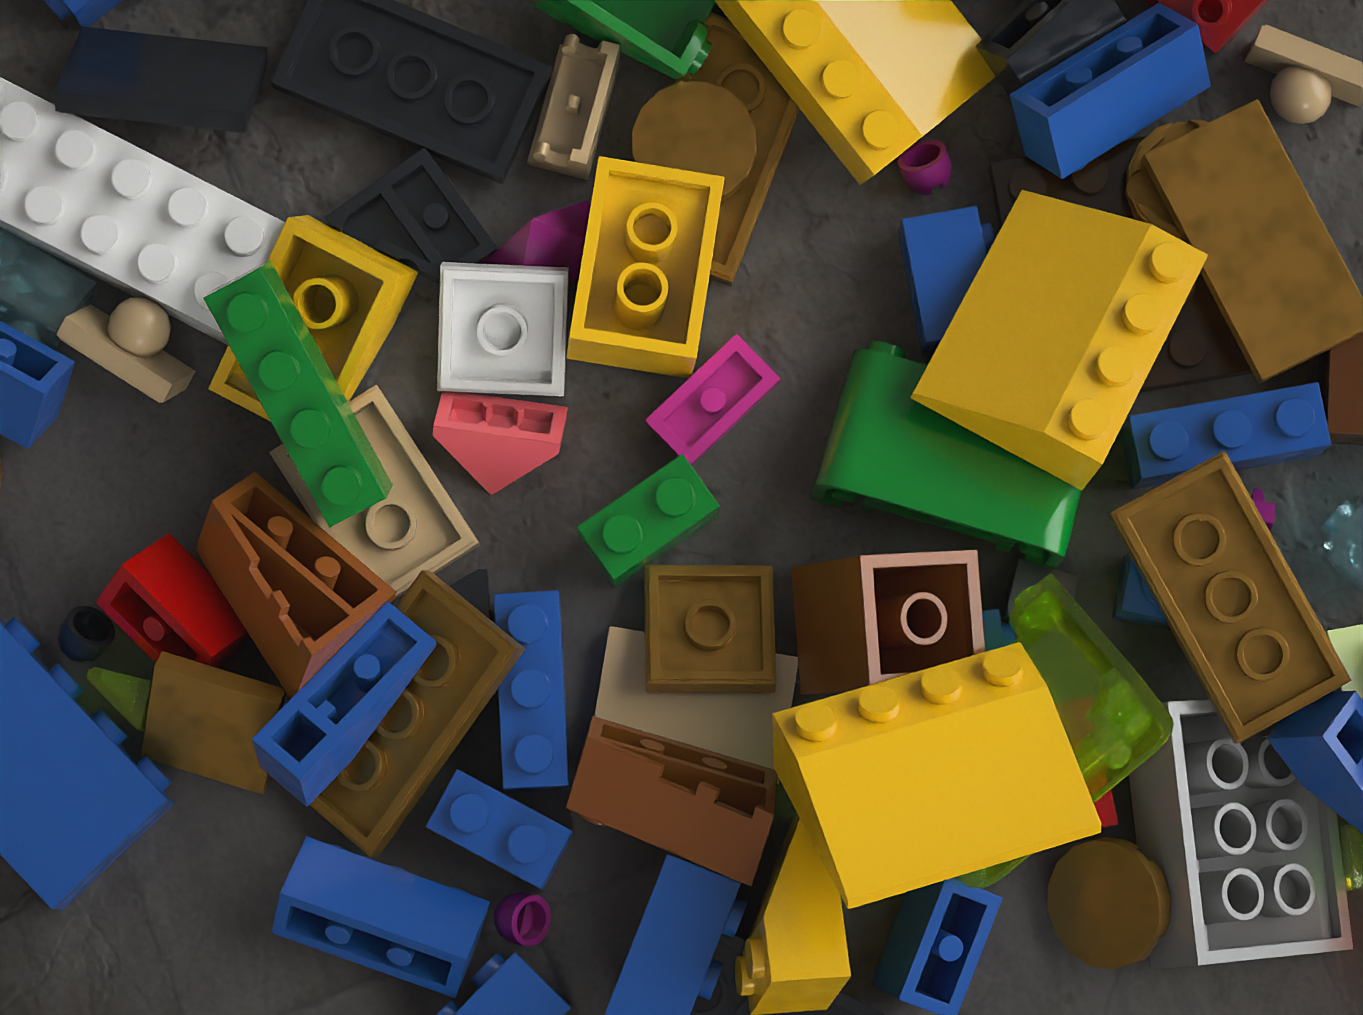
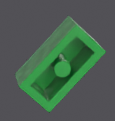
M681 454L577 526L580 540L613 587L616 588L644 569L645 565H650L719 517L720 505L684 454Z

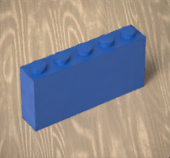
M13 617L7 624L0 618V855L51 909L63 911L175 804L174 800L164 791L172 784V781L148 756L145 755L137 762L121 746V743L128 737L126 732L103 709L93 716L77 699L84 691V688L61 664L57 663L49 669L33 653L41 643L16 617Z

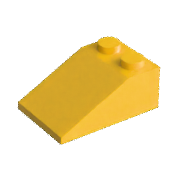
M599 156L566 359L688 379L692 376L698 353L725 177Z
M309 215L288 217L268 260H271L347 402H349L393 328L419 271ZM228 345L208 389L270 421Z
M797 812L790 823L749 936L746 939L743 956H736L735 959L737 992L739 996L748 995L750 1015L827 1010L851 977L841 896Z

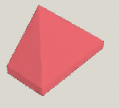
M442 391L432 436L490 495H493L559 454L568 407L467 392Z

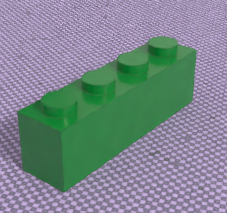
M271 260L215 288L203 297L329 528L386 499L393 484Z

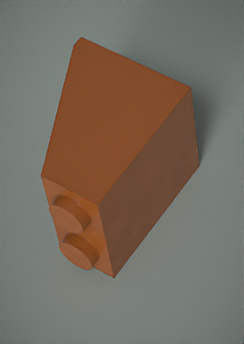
M977 550L859 555L791 567L800 695L848 692L985 652Z

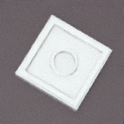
M442 262L440 265L437 391L564 396L569 267Z

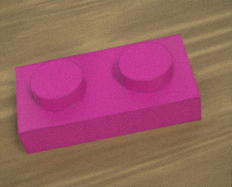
M736 333L645 420V425L676 457L684 454L688 462L693 466L780 383L781 378Z

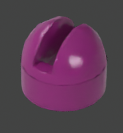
M928 140L916 143L905 150L898 158V165L904 181L916 193L926 196L932 195L931 188L939 185L944 189L952 177L951 160L945 145L940 141Z
M524 892L508 894L499 901L494 910L495 928L498 934L510 943L526 947L535 946L545 938L551 923L550 908L545 899L538 895Z

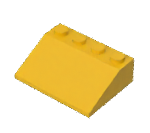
M714 0L859 185L877 174L996 77L975 47L982 39L951 0Z
M1021 190L910 398L1082 491L1102 466L1208 254L1152 224Z
M1021 642L772 713L774 770L847 909L1101 833V821L1048 686Z

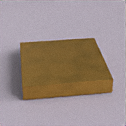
M645 565L646 692H775L776 660L773 566Z
M162 651L154 666L141 757L146 755L153 761L263 795L271 776L259 766L252 738L284 707L286 691L274 685Z

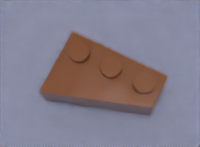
M253 472L212 500L195 551L287 695L292 699L387 601L392 604L396 591L256 472Z
M592 716L566 808L577 812L587 822L600 826H610L752 887L774 818L777 773L771 768Z

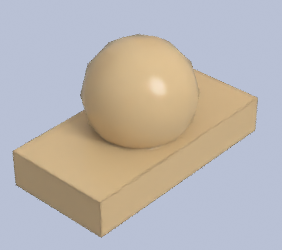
M1267 24L1261 26L1250 45L1244 62L1276 74L1271 83L1270 98L1279 116L1289 123L1305 124L1314 122L1325 114L1331 104L1332 96L1358 107L1362 106L1363 62Z
M144 297L129 298L120 302L110 316L90 304L66 316L56 334L61 341L158 403H163L186 390L196 372L162 350L168 343L171 332L168 314L160 304Z

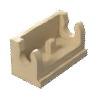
M569 34L565 36L563 45L560 44L527 163L531 166L588 180L621 63L620 45L603 40L598 48H592L579 43L580 38L577 35Z

